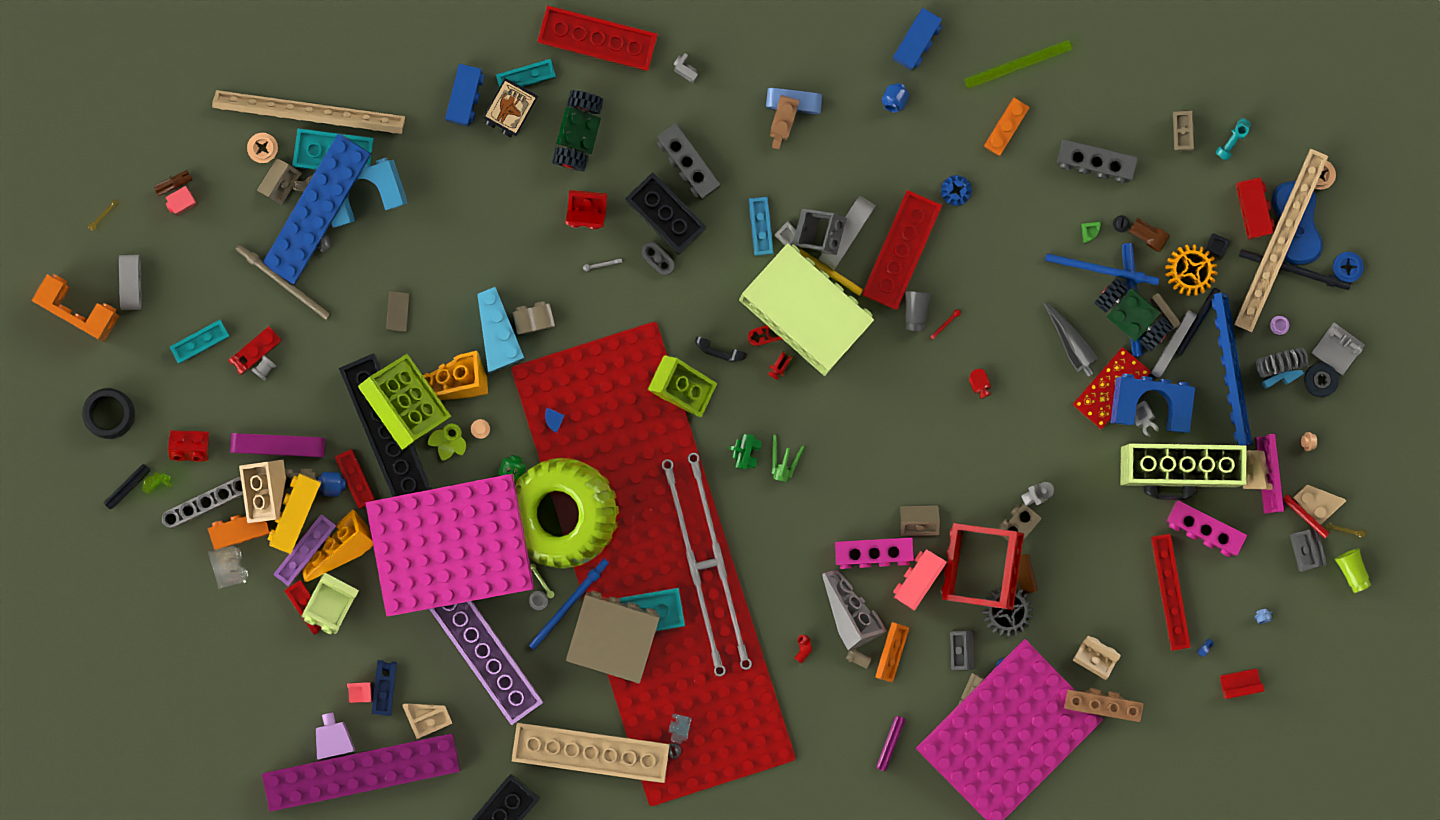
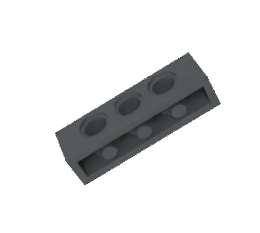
M676 123L657 136L658 147L662 152L666 150L670 157L667 159L673 167L677 166L681 171L679 176L685 183L688 181L692 186L690 191L695 198L700 197L703 200L720 188V183ZM673 143H679L682 148L678 152H673L670 147ZM683 159H691L693 162L692 166L684 167L682 165ZM701 174L704 180L701 183H696L693 180V176Z
M1063 139L1056 164L1065 170L1074 168L1078 169V172L1081 174L1089 175L1091 172L1097 174L1098 178L1108 179V177L1115 178V181L1118 183L1127 184V182H1131L1133 179L1137 157ZM1073 154H1080L1083 158L1082 162H1075ZM1098 158L1101 161V166L1094 167L1091 160ZM1111 163L1119 165L1120 169L1118 172L1110 169Z

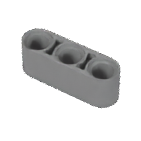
M119 255L121 310H141L140 255Z

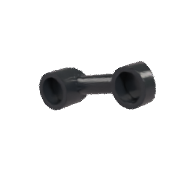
M696 336L695 344L705 354L728 362L743 361L746 358L747 353L732 349L731 354L709 347L710 340Z
M1144 486V493L1158 500H1185L1197 494L1198 487L1182 486V492H1159V486Z

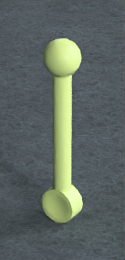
M530 564L531 571L534 572V574L546 590L547 597L553 598L554 592L549 590L548 586L536 570V565Z

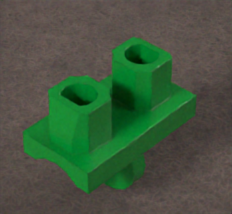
M743 434L741 441L736 440L735 447L729 446L728 450L733 451L732 458L737 459L735 468H756L757 458L750 457L751 450L759 451L762 441L754 438V435Z

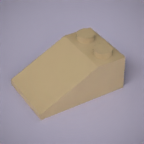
M277 460L239 466L247 523L279 519L286 482L284 461Z

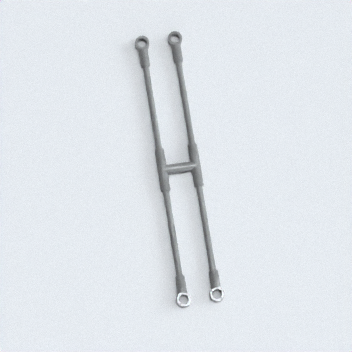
M691 453L688 456V461L691 463L694 477L698 483L713 542L714 559L696 563L675 487L676 481L672 469L673 462L669 459L664 460L662 468L665 470L668 484L672 490L693 583L696 585L715 666L714 673L717 676H723L725 674V667L722 666L719 651L716 648L698 570L717 566L739 645L740 666L742 669L747 670L751 667L752 662L748 659L745 644L743 645L733 606L720 545L717 543L701 480L699 455ZM692 455L697 456L696 462L690 461ZM665 462L671 463V467L669 469H666L664 467ZM748 660L750 663L749 667H743L742 662ZM717 667L723 668L722 674L716 673Z

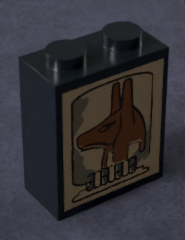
M504 78L483 116L486 119L485 124L492 128L496 126L502 128L501 133L510 138L512 135L517 136L539 96Z

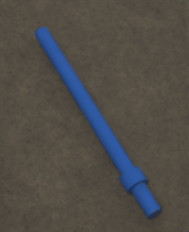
M1048 253L1045 259L1048 262L1135 280V283L1143 284L1144 282L1158 285L1159 278L1145 275V273L1139 271L1134 273Z
M605 558L602 559L595 569L592 568L587 574L588 577L530 642L529 646L533 650L542 642L588 587L600 578L601 572L609 564Z

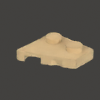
M1246 450V485H1243V489L1272 490V484L1267 481L1266 475L1269 474V470L1266 465L1264 451Z
M1305 485L1292 497L1320 525L1346 502L1341 497L1310 485Z
M402 705L417 739L453 723L446 706Z

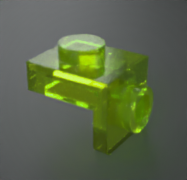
M156 472L152 477L149 475L142 484L144 486L141 490L150 495L161 482L168 488H171L173 486L170 483L172 479L164 472L162 474Z

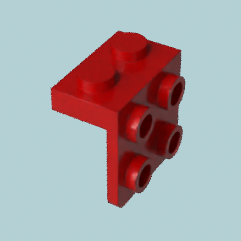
M569 190L565 224L574 228L587 226L590 229H599L604 227L607 193Z

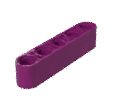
M231 433L230 453L324 457L325 438Z

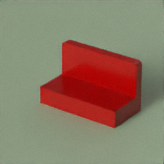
M1258 669L1220 676L1224 699L1265 691L1263 684L1260 683Z

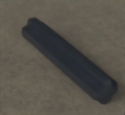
M142 464L104 501L105 506L108 509H113L151 471L149 467Z

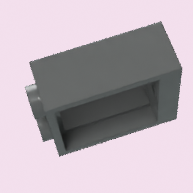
M802 209L793 245L806 251L837 255L847 218L835 213ZM819 219L829 220L823 246L812 245Z

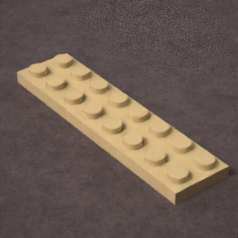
M517 723L512 761L665 783L670 744Z

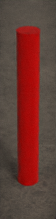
M1288 494L1283 498V501L1324 539L1330 534Z

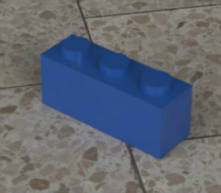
M922 8L892 60L911 71L914 67L918 68L923 60L921 57L924 50L928 52L933 44L930 41L934 34L937 36L943 27L940 25L942 19Z
M459 64L445 117L446 122L469 127L470 122L473 123L475 118L474 104H478L480 93H477L478 88L483 85L485 77L482 74V69Z

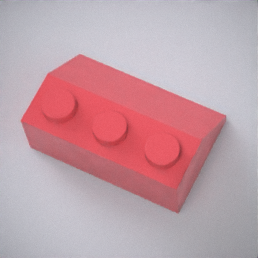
M927 549L924 552L920 551L914 559L917 563L913 568H908L904 574L905 581L903 584L898 583L893 591L895 593L893 598L911 610L917 608L947 563Z

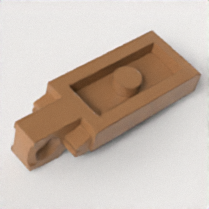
M784 95L780 96L770 130V136L774 137L772 148L779 150L782 140L787 141L799 104L798 99Z

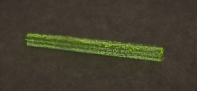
M1069 40L1060 42L964 79V83L967 88L977 86L1070 51L1072 44Z

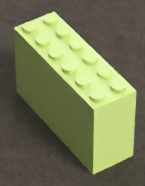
M787 243L742 293L739 301L821 374L826 376L874 321L873 315L867 309L860 308L857 305L858 301L852 296L848 297L838 283L833 284L829 280L830 277L827 273L814 267L815 263L808 257L805 259L795 245L792 244L790 246Z
M1127 444L1121 447V485L1243 486L1246 485V446Z

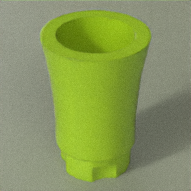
M1359 548L1345 552L1335 558L1354 593L1371 586Z

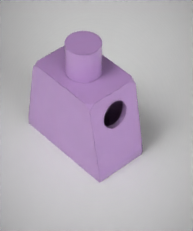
M333 712L323 714L324 726L316 728L317 759L355 751L345 723H335Z

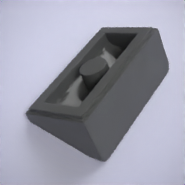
M950 631L951 670L974 669L973 631Z

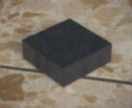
M1212 233L1205 251L1223 258L1230 240Z

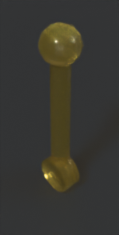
M113 199L109 207L93 223L88 224V229L95 230L99 221L113 207L118 205V201Z
M1330 522L1326 524L1328 530L1335 529L1356 534L1359 538L1365 536L1363 530L1355 531L1335 526Z

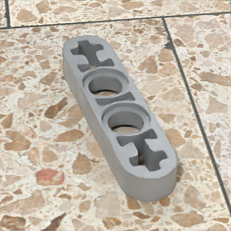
M1190 310L1186 312L1180 322L1181 324L1175 330L1152 369L1151 374L1158 378L1161 377L1197 314Z

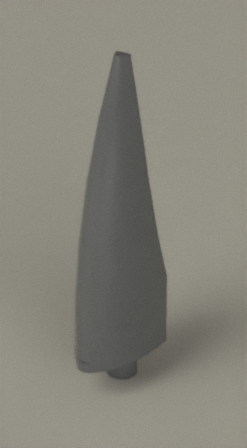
M1043 303L1062 340L1067 356L1076 371L1080 372L1083 370L1087 377L1094 374L1090 365L1099 360L1097 355L1079 332L1048 303Z

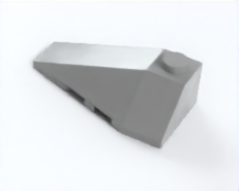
M838 570L826 572L822 575L839 635L848 650L860 647L887 632L874 610L870 611L865 606V600L862 597H857L852 591V585Z

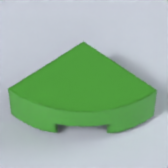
M1101 221L1081 224L1083 243L1090 242L1097 236L1101 227Z

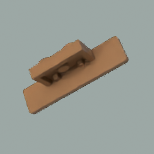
M1090 688L1089 691L1084 690V692L1068 690L1064 707L1074 711L1140 722L1144 704L1142 702L1125 700L1117 692L1109 691L1108 694L1101 693L1100 689Z

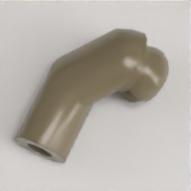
M314 174L309 176L304 182L294 181L293 190L305 191Z

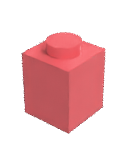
M186 186L166 197L168 202L165 203L170 213L174 212L177 216L198 205Z

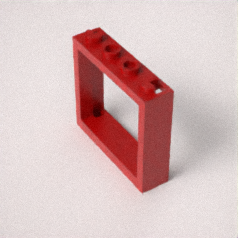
M953 523V527L950 530L951 542L947 549L948 562L944 569L945 582L941 589L942 600L1013 610L1024 533ZM963 531L1009 537L1000 602L954 595Z

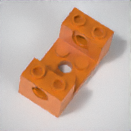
M47 274L32 301L93 337L105 342L120 315L116 314L117 309L106 303H103V305L97 303L88 319L77 313L73 316L71 309L61 305L71 288L66 285L68 281L56 274L53 276Z

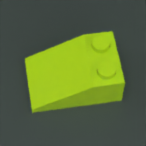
M663 356L648 390L660 398L698 417H702L717 383L678 358Z

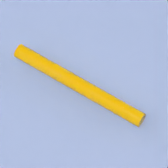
M799 248L800 254L805 259L808 257L815 263L814 267L820 271L823 270L829 277L860 296L863 291L862 288Z

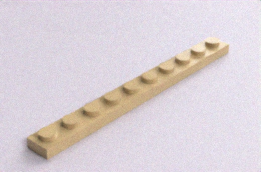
M216 90L212 108L221 110H233L402 134L405 124V116Z
M1313 149L1309 150L1235 320V326L1249 332L1253 331L1328 159L1327 155Z

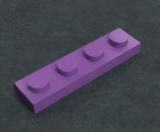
M321 514L273 575L287 586H290L337 526Z

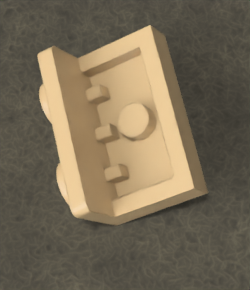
M1087 636L1081 643L1073 661L1106 680L1121 655L1115 649L1100 643L1097 638Z

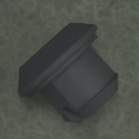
M1120 215L1114 219L1113 227L1116 231L1125 232L1129 229L1130 221L1126 216Z

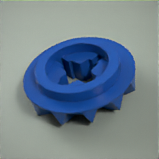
M959 175L948 177L941 187L943 199L953 206L966 203L972 193L970 182L965 177ZM952 183L956 187L963 186L962 190H960L961 198L956 193L949 194L954 189Z
M1344 252L1336 257L1332 268L1337 278L1345 282H1353L1362 275L1364 265L1362 259L1357 254ZM1347 259L1350 266L1356 267L1351 269L1349 273L1346 269L1340 268L1346 265Z

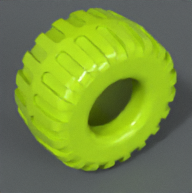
M556 458L533 466L517 479L515 486L528 556L532 558V561L553 568H573L595 558L611 542V536L618 524L616 522V515L619 514V508L615 504L614 498H616L614 490L610 489L609 481L597 469L578 460ZM554 491H562L570 495L577 503L579 509V520L575 529L562 537L546 533L540 526L537 518V507L541 499Z

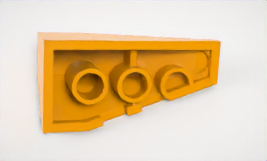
M478 351L460 354L446 365L438 366L439 369L432 373L423 375L439 400L472 398L488 394L487 375Z
M354 509L338 522L336 532L332 537H328L325 540L324 547L318 550L302 569L306 582L363 555L373 547L371 530Z

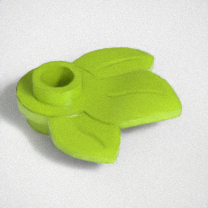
M453 423L447 424L443 430L434 431L428 440V445L438 447L439 456L443 461L449 459L454 452L463 455L466 450V442L461 437V429ZM455 430V436L450 437L449 431Z

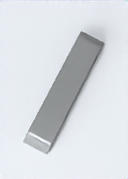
M241 477L235 478L166 511L162 515V523L166 527L176 528L243 496V491L237 489V484L241 481ZM227 489L229 496L222 500L219 495L220 491ZM206 497L211 499V505L208 508H204L202 505V501ZM189 505L194 509V513L191 516L185 514V508ZM170 514L176 516V522L172 525L167 521V517Z

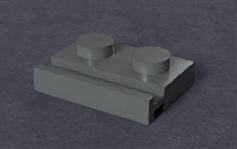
M1315 529L1290 534L1299 572L1327 565L1320 535Z

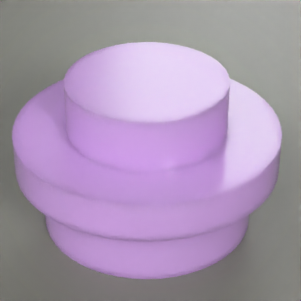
M1276 316L1270 322V329L1274 334H1285L1289 329V321L1284 316Z

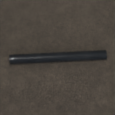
M1217 288L1212 289L1175 354L1179 356L1183 354L1212 306L1214 294L1220 293V290Z

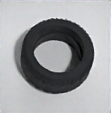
M103 388L93 392L87 398L82 409V417L85 426L92 434L104 439H115L123 436L130 430L135 419V409L131 399L125 393L113 388ZM107 397L119 400L124 408L122 422L112 430H105L97 426L93 417L96 404Z

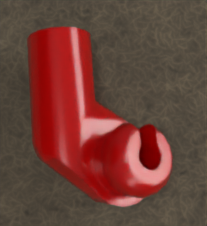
M804 634L798 637L797 641L800 651L794 657L801 664L812 651L811 640Z

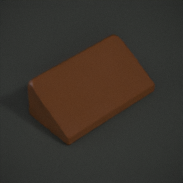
M1029 554L1021 555L1018 580L1020 589L1023 590L1022 594L1038 590Z

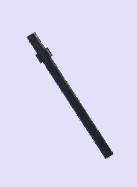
M1242 249L1239 253V257L1261 263L1263 258L1262 255ZM1282 262L1280 267L1281 270L1326 283V286L1332 288L1336 286L1349 290L1351 283L1339 280L1333 275L1326 276Z

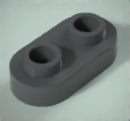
M649 242L643 246L641 251L642 257L659 274L669 275L673 272L674 261L656 243ZM653 249L655 254L649 256L647 254L648 250ZM667 263L669 266L667 269H662L661 264Z

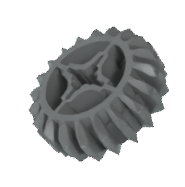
M1296 348L1260 358L1256 361V368L1260 377H1269L1307 366L1309 364L1308 355L1305 348Z
M997 587L998 594L991 590L990 593L993 597L986 596L985 599L990 601L1000 599L1002 589ZM1019 589L1015 594L1020 603L1014 605L1013 608H1017L1010 612V617L1007 614L999 615V613L1005 610L1003 608L992 614V607L983 606L987 607V611L983 610L981 613L988 614V617L984 618L983 621L990 620L991 623L987 625V628L994 626L993 633H996L999 629V636H1003L1004 631H1007V637H1011V631L1017 636L1018 628L1022 632L1025 631L1022 626L1023 624L1030 626L1026 619H1033V616L1028 615V612H1032L1034 609L1027 607V605L1032 604V601L1025 602L1028 594L1020 596L1023 591L1022 589ZM1023 608L1022 618L1016 624L1014 614ZM1004 617L1007 619L1010 627H1003L994 619Z

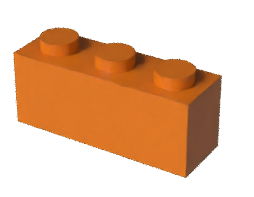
M241 514L230 517L231 521L223 523V520L214 522L212 527L208 528L214 550L216 551L269 535L271 531L269 521L247 523V517H242Z

